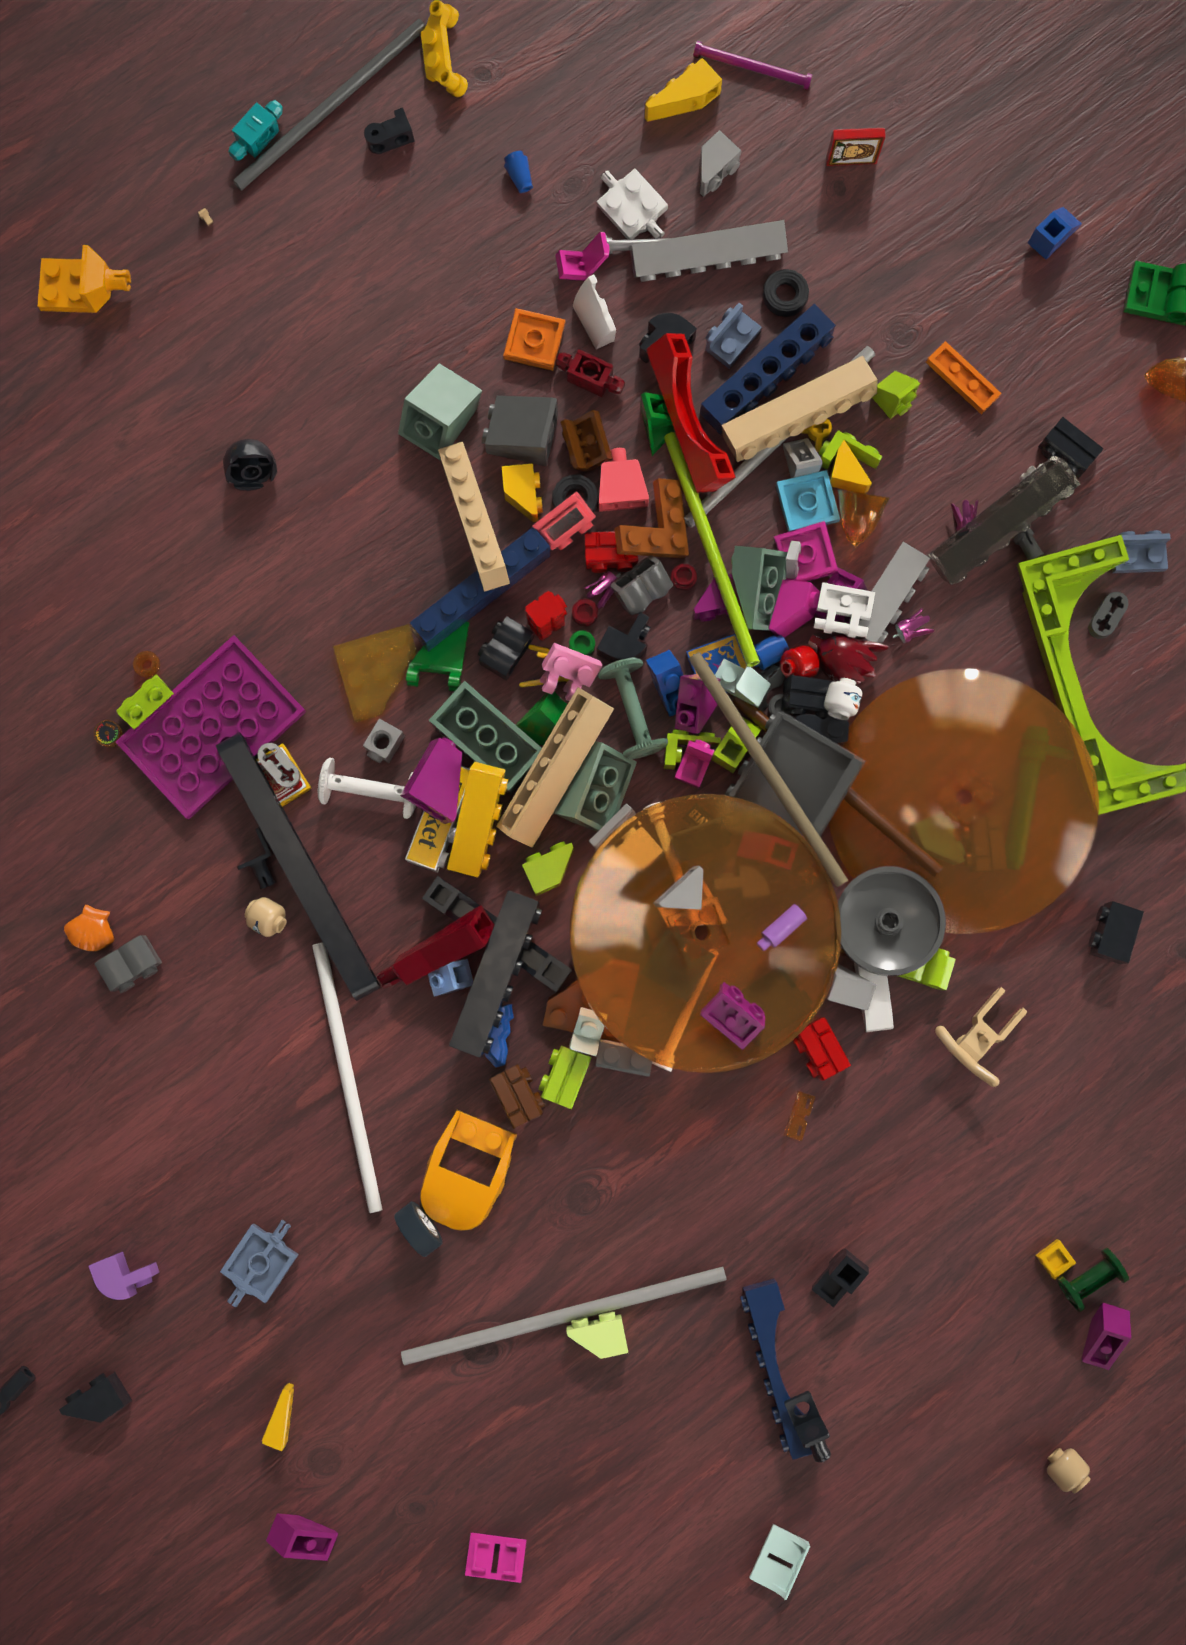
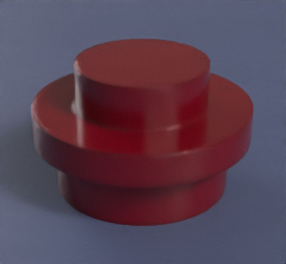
M679 564L672 570L671 581L677 589L688 590L695 585L697 573L691 565Z

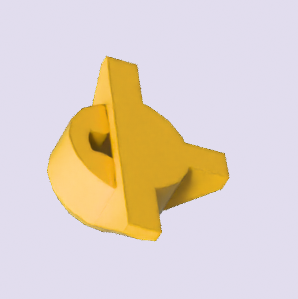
M827 418L823 423L819 425L814 424L803 430L802 433L808 434L809 438L815 442V450L817 452L820 451L822 442L829 437L832 424Z

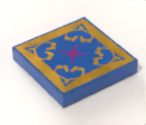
M735 634L686 651L688 659L700 652L714 675L723 659L744 669L747 667ZM690 663V666H691V668H692L693 674H697V672L695 671L694 667H693L692 664Z

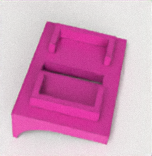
M471 1533L465 1576L521 1583L526 1540ZM495 1544H500L497 1573H491Z

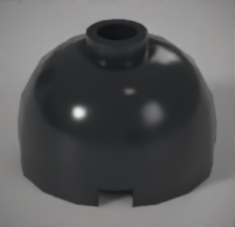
M244 439L233 443L227 449L223 458L226 481L233 483L234 487L238 490L251 491L264 487L263 482L269 479L272 482L277 474V465L273 453L268 446L255 439Z

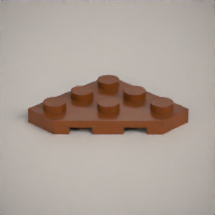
M611 959L603 964L601 968L591 974H586L561 992L551 995L548 998L543 1026L573 1032L580 1008L583 1007L607 1014L601 1039L622 1043L639 964Z

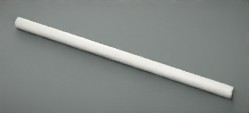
M324 943L312 945L367 1206L369 1213L383 1210L329 956Z

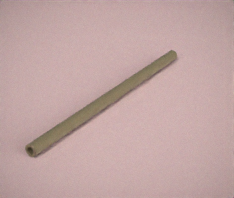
M698 652L691 656L688 660L835 886L839 887L847 882V877L701 653Z

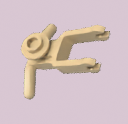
M1002 987L994 991L972 1017L973 1027L967 1034L959 1037L957 1041L952 1038L945 1027L938 1026L935 1029L936 1035L949 1052L969 1071L992 1087L999 1085V1079L977 1062L994 1043L1003 1041L1027 1013L1026 1009H1019L998 1035L983 1021L985 1014L1005 992Z

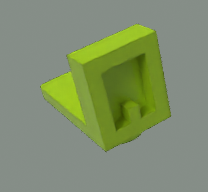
M673 730V733L667 734L668 743L665 748L664 769L674 770L676 763H681L682 747H677V744L688 745L689 741L695 742L697 739L710 744V747L717 748L721 738H717L714 733L700 732L699 736L688 735L689 732Z

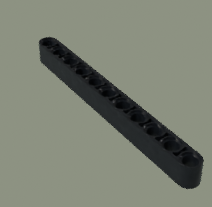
M239 732L217 744L216 748L352 996L358 1001L380 989L381 986L243 735Z

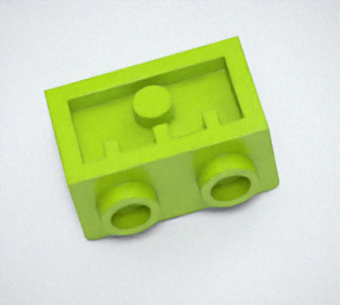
M156 674L151 679L145 681L133 696L125 699L116 712L135 729L174 693Z

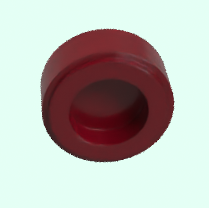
M590 599L578 600L572 608L573 620L580 626L592 625L598 618L597 605Z

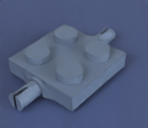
M281 1220L273 1233L264 1231L256 1224L250 1226L220 1271L231 1279L236 1286V1289L227 1300L229 1304L234 1301L232 1306L238 1307L245 1294L253 1295L264 1303L268 1302L299 1255L287 1247L282 1240L291 1227L289 1223L286 1224V1221Z

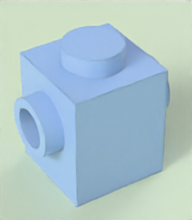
M468 959L449 963L428 974L434 997L471 987L473 983Z

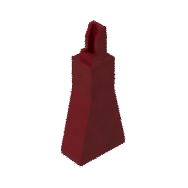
M480 905L428 939L400 954L394 964L378 973L376 978L384 989L403 981L407 986L432 971L485 947L495 925L482 905Z

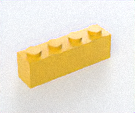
M474 762L470 767L447 867L448 870L474 877H479L482 870H487L491 857L490 854H486L488 845H493L497 831L492 829L494 820H499L502 811V805L498 804L500 794L505 795L508 785V779L504 778L505 769Z

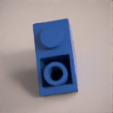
M1064 207L1054 210L1035 228L1028 244L1047 260L1082 223Z
M668 650L647 659L646 663L652 681L670 717L677 712L680 677L684 675L679 662L672 652Z

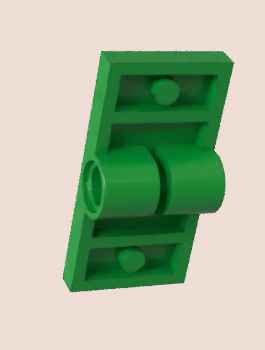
M1135 261L1131 269L1123 312L1186 326V264H1179L1174 268Z

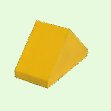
M844 440L834 458L830 475L831 486L865 494L868 492L872 482Z

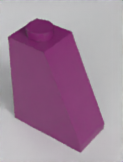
M438 738L431 741L400 796L443 824L454 822L457 816L462 752L455 748L456 744L451 740Z

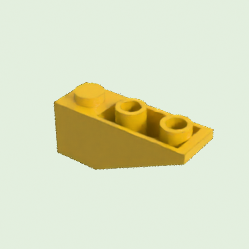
M703 58L695 64L691 63L682 75L677 79H671L661 92L653 94L648 98L645 103L644 118L649 122L702 109L721 93L722 78Z

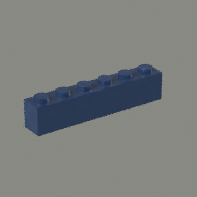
M534 527L501 551L510 584L484 592L478 571H476L410 622L412 633L428 652L550 557V545Z

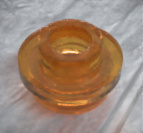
M143 651L134 658L133 668L142 677H152L160 669V660L153 652ZM151 661V667L144 669V663Z

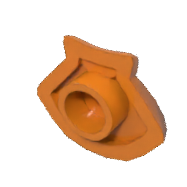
M85 905L82 914L69 921L64 927V932L71 944L85 951L97 952L114 942V936L107 921L110 915L109 911L98 910Z

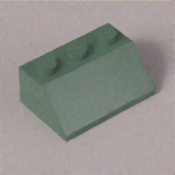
M595 741L568 786L567 791L555 808L554 814L572 823L598 832L620 810L637 762L624 757L622 753L608 745Z

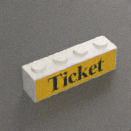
M461 766L455 821L443 824L423 811L405 858L407 862L438 873L440 867L445 868L449 858V853H446L449 842L453 843L469 768Z

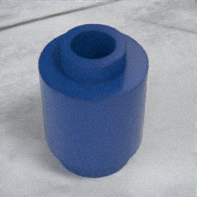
M772 635L754 644L760 661L754 667H759L763 670L781 661L784 652L789 650L788 644L782 635Z

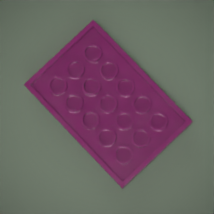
M233 635L172 690L174 694L138 727L135 729L131 727L116 741V744L181 814L189 820L233 780L216 748L217 744L240 732L253 755L257 758L259 748L262 745L273 743L306 713V710Z

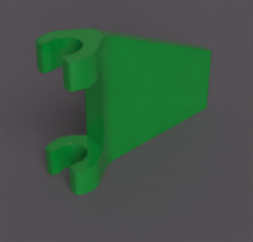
M469 622L464 623L429 652L424 646L420 649L409 664L406 674L407 686L418 687L420 671L449 675V691L455 692L461 685Z

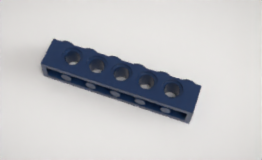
M814 303L703 401L700 407V414L721 435L723 433V424L757 408L759 405L758 401L764 396L766 398L770 397L777 390V385L782 380L788 381L796 373V368L801 363L806 365L814 357V352L820 346L825 348L834 338L833 332L836 325ZM807 335L811 337L812 340L805 341L801 338V336ZM790 352L794 357L787 358L782 353ZM770 368L774 370L775 373L766 374L763 371V369ZM753 385L756 390L748 391L744 386ZM728 401H733L738 406L735 408H730L725 403Z

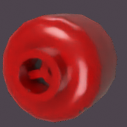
M801 645L784 652L780 661L781 671L786 678L790 675L812 678L818 673L820 658L814 649Z

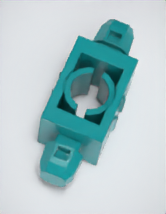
M276 100L270 101L265 106V109L257 102L232 129L236 140L231 144L228 152L236 161L241 160L247 155V152L254 158L259 155L279 132L277 120L282 115V105Z

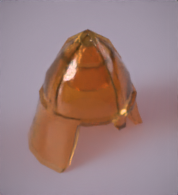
M1178 356L1166 359L1153 365L1145 373V379L1154 389L1163 395L1186 403V358Z
M837 489L841 526L852 546H858L876 529L890 498Z

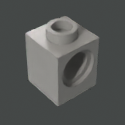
M378 719L363 747L368 751L367 756L374 761L381 763L384 760L390 763L405 735L401 730ZM380 738H388L389 745L385 749H378L376 747V743Z

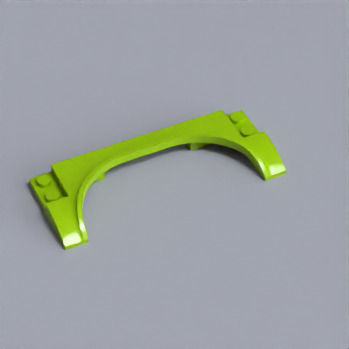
M1122 535L1031 559L1017 565L1024 588L1022 594L1070 750L1073 752V759L1083 792H1087L1094 816L1186 792V763L1170 766L1142 763L1122 754L1102 737L1089 715L1071 658L1068 637L1070 619L1074 607L1082 593L1092 582L1107 571L1129 560Z

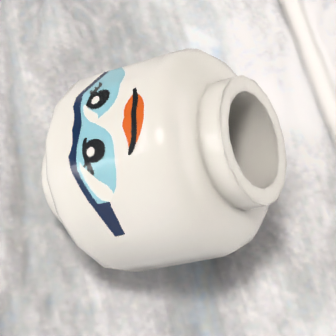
M841 678L840 681L830 683L824 701V707L828 710V715L837 719L848 720L849 717L857 714L863 693L859 687L855 686L856 682L854 680Z

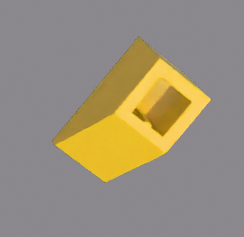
M533 464L502 466L505 500L532 522H538V513H543L541 497H536L535 488H540L539 472H534Z

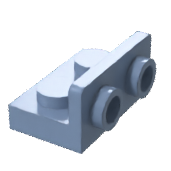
M740 303L734 309L730 307L721 319L723 322L718 327H712L705 338L707 340L705 351L729 369L762 329L759 324L742 312L743 305Z
M1154 530L1140 535H1135L1133 531L1119 534L1122 535L1129 560L1112 569L1113 573L1163 572L1168 569L1166 543L1171 539L1169 533L1161 534V531Z

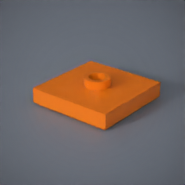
M516 308L503 358L553 371L566 324L565 319Z

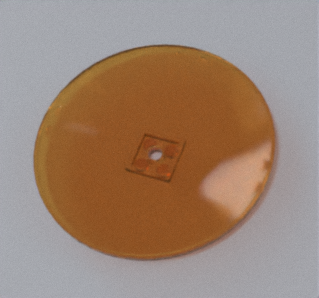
M972 669L934 671L903 681L885 691L873 700L849 726L848 741L842 747L866 761L850 788L944 867L936 877H933L843 799L829 822V829L838 855L853 879L868 870L886 866L900 867L915 872L932 885L942 901L946 917L945 933L977 934L1007 928L1039 913L1054 902L1078 875L1087 859L1097 829L1099 791L1096 773L1084 741L1073 724L1062 711L1036 690L1004 675ZM967 790L972 796L971 802L969 804H961L956 797L958 791Z
M699 794L672 798L654 804L623 822L604 840L588 862L574 896L570 919V948L574 970L580 988L600 1022L621 1043L637 1054L655 1063L689 1072L712 1073L746 1067L771 1056L789 1044L806 1028L825 1001L832 985L834 973L837 970L841 946V921L837 897L831 879L812 846L793 826L775 813L755 803L725 795ZM693 866H700L703 869L701 910L661 908L653 904ZM793 904L797 905L805 913L807 920L775 948L769 946L765 951H762L757 945V942L763 938L761 933ZM700 924L705 925L708 929V935L703 940H699L695 936V929ZM723 982L730 987L735 986L742 992L744 999L751 1004H757L765 1014V1028L743 1050L700 1015L701 1010L718 994L720 985Z

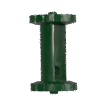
M1108 1248L1101 1251L1104 1258L1103 1261L1071 1282L1063 1276L1057 1279L1065 1297L1078 1312L1085 1309L1082 1299L1116 1277L1122 1283L1129 1280L1125 1268Z

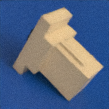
M206 208L198 212L199 217L205 221L207 226L213 223Z

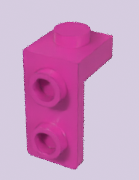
M599 232L582 252L559 250L556 253L559 279L585 281L608 258L610 251L605 232Z
M697 739L695 742L689 741L674 779L699 789L714 753V750L710 749L711 745Z

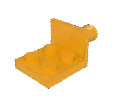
M83 245L82 259L41 258L37 307L40 311L97 313L111 298V291H130L131 286L127 285V283H131L130 272L124 269H109L105 261L88 245Z

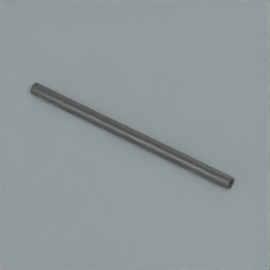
M417 19L233 180L236 187L240 191L247 187L420 36L421 31L426 27L423 21Z

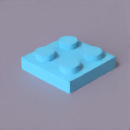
M827 470L776 483L788 532L825 521L826 525L840 521Z

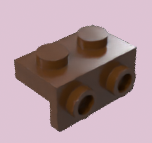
M592 410L574 421L564 419L560 422L562 436L569 451V460L574 469L590 472L600 467L602 463L613 460L599 411Z

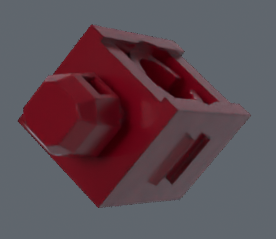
M578 349L574 359L572 355L567 353H559L556 359L557 367L565 372L567 371V381L600 397H603L607 388L611 393L621 394L625 387L623 379L616 375L613 377L612 364ZM592 370L597 374L589 377L586 376L584 373L586 371Z

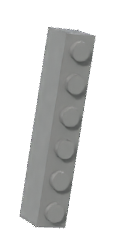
M784 220L629 246L634 278L640 277L641 282L656 280L655 274L665 273L666 278L681 276L680 270L690 269L691 274L705 272L706 266L716 265V270L731 267V262L739 260L741 265L756 263L757 257L766 256V261L781 259L782 253L788 252Z

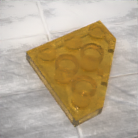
M409 624L333 646L355 722L382 715L386 703L401 681L410 660L415 656L417 649Z

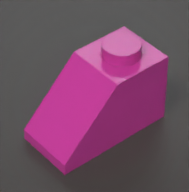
M782 580L769 630L776 636L782 635L785 638L811 620L818 606L820 591L811 582Z

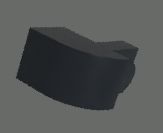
M662 313L653 317L648 322V333L639 343V358L648 363L650 359L646 349L666 333L684 334L688 346H690L695 340L697 328L682 316L674 313Z
M639 613L628 635L608 626L597 647V655L612 663L627 658L640 659L645 653L647 646L640 642V639L645 641L651 629L648 626L649 617Z
M844 1248L830 1260L827 1269L812 1285V1290L832 1307H835L846 1292L852 1294L869 1274V1267Z

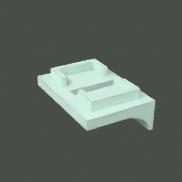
M773 1524L749 1578L782 1596L784 1600H787L810 1548L809 1542ZM771 1553L791 1563V1568L767 1557L768 1554Z

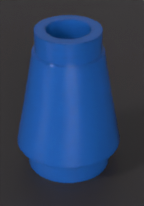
M515 151L508 154L504 158V168L519 193L530 191L533 185L528 157L523 154V151Z

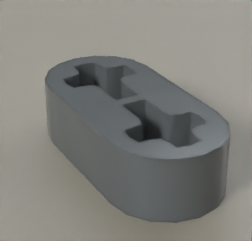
M1112 592L1102 600L1088 624V631L1094 638L1104 639L1115 630L1128 608V599L1123 593ZM1115 599L1118 601V608L1111 613L1109 612L1112 607L1111 602ZM1106 618L1108 619L1104 625L1106 629L1101 632L1098 630L1099 625L1097 623Z

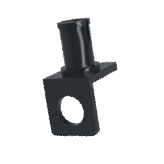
M260 827L255 830L266 854L241 864L237 868L238 870L245 867L251 868L261 890L275 884L276 881L266 863L267 857L274 855V852Z
M805 1391L784 1402L803 1447H810L816 1462L828 1460L831 1452L827 1447L825 1439L829 1438L830 1434L818 1412L810 1391ZM800 1402L809 1404V1411L804 1415H797L794 1412L795 1406Z

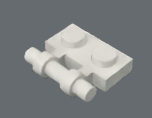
M822 583L817 611L825 612L827 616L826 619L815 618L813 628L824 630L823 633L828 634L837 632L847 634V637L855 638L856 636L866 638L868 627L858 626L859 619L870 620L875 592ZM835 615L851 617L850 624L834 621Z

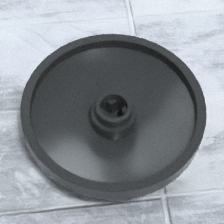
M886 866L868 870L848 884L838 900L834 925L841 948L856 965L873 974L900 976L919 969L935 955L945 934L946 917L942 901L928 881L910 870Z

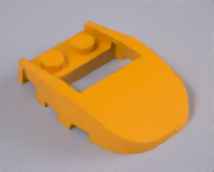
M456 1110L427 1163L420 1192L421 1204L426 1214L432 1220L456 1230H470L479 1226L487 1218L493 1208V1204L503 1190L512 1157L513 1143L516 1140L517 1134ZM450 1138L501 1158L490 1187L439 1166Z

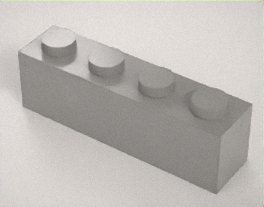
M905 542L901 544L871 591L875 592L870 620L859 619L858 626L868 627L867 637L856 636V639L883 643L888 635L885 628L889 622L893 625L902 613L898 609L903 601L909 602L916 591L912 588L916 580L921 582L930 569L926 567L930 559L928 556Z

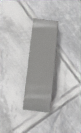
M266 743L259 748L258 759L277 783L285 788H293L300 782V771L280 747L273 743ZM267 749L270 751L276 749L275 757L279 761L277 765L271 760H264L267 756L265 753ZM283 766L287 771L294 770L295 773L292 775L294 780L292 782L288 780L283 782L281 779L284 775L279 768Z

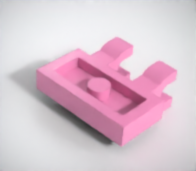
M554 643L542 663L543 670H546L540 679V682L544 684L542 691L553 694L558 683V677L562 676L569 679L563 690L567 692L566 700L570 701L578 687L581 689L582 685L591 686L602 668L601 661Z

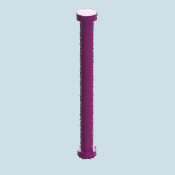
M697 40L693 54L694 57L698 58L700 55L802 85L805 90L809 89L813 74L803 75L702 45L703 42Z

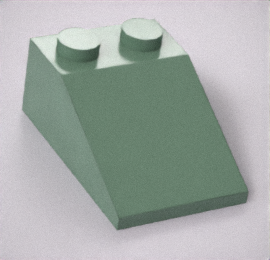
M735 546L731 560L732 575L748 629L770 631L769 626L782 580H786V557L788 552Z

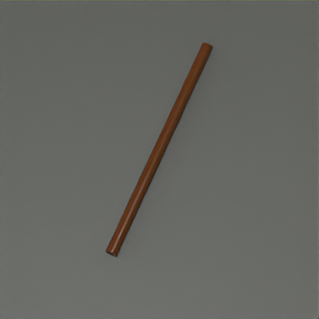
M736 697L733 700L735 707L763 731L767 732L768 729L765 728L769 717L757 707ZM852 788L848 790L844 800L933 877H936L944 868Z

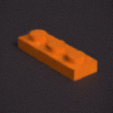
M946 341L926 361L937 374L981 415L1001 395L999 390Z

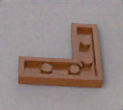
M658 478L653 481L658 528L617 526L614 528L617 554L653 555L654 557L685 558L689 556L680 481Z

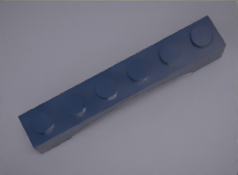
M773 1278L742 1287L744 1295L740 1296L744 1313L750 1312L752 1323L748 1324L752 1341L757 1340L760 1348L759 1351L755 1352L760 1369L765 1367L768 1378L763 1379L768 1396L773 1395L776 1405L771 1407L775 1423H781L784 1433L779 1435L783 1452L789 1451L792 1460L811 1455L810 1447H803L784 1404L786 1400L790 1399V1396L785 1389L777 1364L775 1332L779 1312L784 1311L785 1308L777 1281ZM795 1406V1414L804 1415V1413L797 1406Z

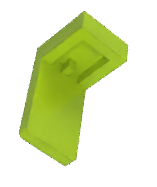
M839 430L831 442L827 440L824 442L818 453L822 456L821 467L827 470L844 440L854 456L872 468L876 469L882 459V455L874 447L865 446L856 441V438L850 433H842Z

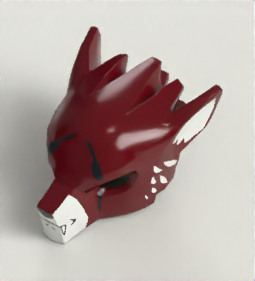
M812 635L807 645L818 654L821 668L828 678L835 682L840 681L841 678H848L854 680L856 684L865 680L864 676L872 678L876 676L875 669L871 666L870 661H877V657L872 652H882L888 649L887 645L850 638L846 635H835L825 640Z

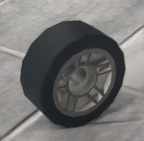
M409 1202L395 1213L394 1219L399 1230L412 1248L422 1257H427L443 1244L436 1226L425 1211L415 1202Z

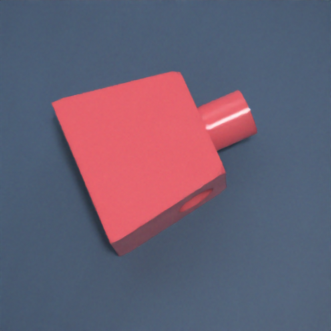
M625 448L612 449L611 455L613 460L611 462H604L601 465L599 512L648 507L649 495L639 461L636 459L627 460Z

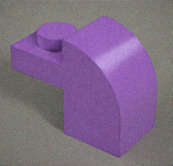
M123 1252L89 1265L98 1290L105 1296L116 1300H123L136 1295L135 1285L137 1288L153 1282L152 1276L159 1273L156 1262L130 1272Z

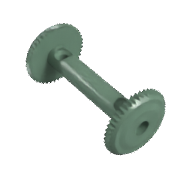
M627 658L613 662L603 667L598 674L599 679H616L636 741V746L623 752L624 757L628 759L652 755L666 748L668 743L667 738L651 740L630 675L631 672L643 666L642 660L638 658Z

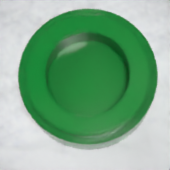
M577 631L569 640V648L590 656L595 650V639L587 631Z

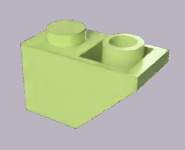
M606 1312L598 1315L599 1319L588 1321V1318L585 1317L572 1320V1325L567 1326L568 1337L600 1359L628 1353L621 1314L615 1315V1312Z

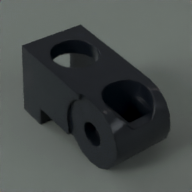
M403 107L394 110V118L382 123L375 122L367 125L364 130V137L372 153L382 154L415 142Z

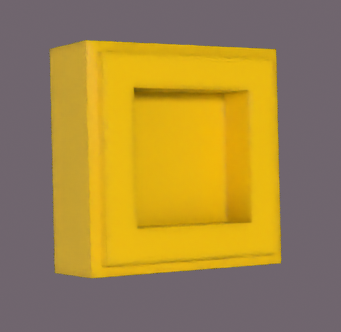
M1058 1239L1035 1255L1054 1280L1076 1264L1075 1260Z

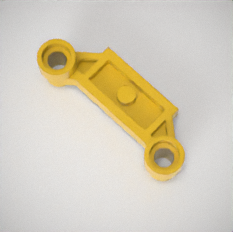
M434 0L429 7L431 15L426 27L421 31L426 78L432 82L438 81L446 87L448 93L455 97H461L465 94L468 83L460 74L452 72L447 28L455 26L459 13L450 4Z

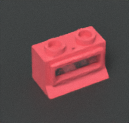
M575 492L536 522L533 527L550 545L552 551L556 547L561 551L573 542L570 538L573 534L579 531L582 535L594 526L591 521L596 516L579 493Z

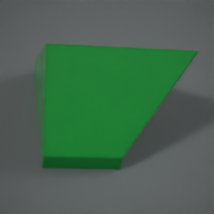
M644 392L641 394L640 410L653 456L665 443L664 436L675 432V429L667 411L663 395Z
M555 691L553 694L546 693L522 717L516 726L538 745H544L567 704Z

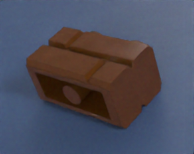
M517 1064L489 1079L513 1129L543 1114L541 1108L545 1106V1103L539 1091L533 1093L529 1085L533 1079L527 1067L521 1069L520 1065Z

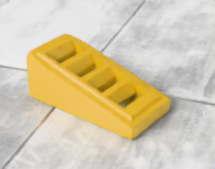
M288 1383L282 1389L262 1439V1444L279 1451H283L288 1442L294 1394L293 1384Z

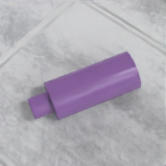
M793 904L761 933L763 938L757 942L758 947L762 951H765L769 946L775 948L807 920L805 913L797 905Z

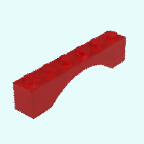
M666 333L646 349L650 363L657 378L696 491L715 492L736 477L727 453L719 449L708 438L696 416L691 394V366L693 357L684 334Z

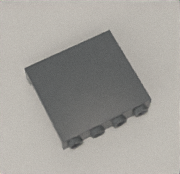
M783 711L778 712L777 715L772 714L765 725V728L768 729L763 739L759 737L757 741L821 837L866 761ZM753 758L749 762L745 760L738 771L740 775L736 785L732 783L725 793L724 797L727 800L724 806H732L787 841L799 844L798 851L806 856L812 852L811 847Z

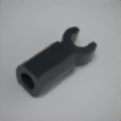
M21 1366L0 1388V1415L9 1409L10 1400L15 1401L35 1380V1375L28 1367Z

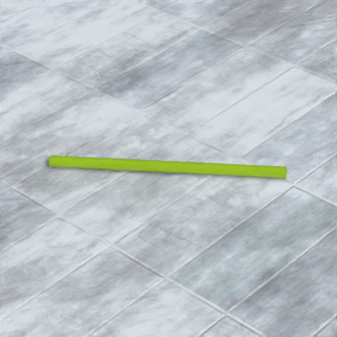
M675 432L668 433L664 436L667 448L747 667L756 666L760 663L699 494L693 484L679 440Z

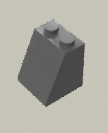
M497 395L495 404H490L488 419L491 420L489 429L485 428L482 436V444H485L486 453L547 467L558 421L557 398Z

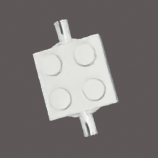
M635 168L618 181L609 171H605V174L603 173L601 176V180L606 183L609 190L597 200V206L628 240H633L640 233L647 230L655 239L662 238L665 233L658 227L656 221L668 210V204Z

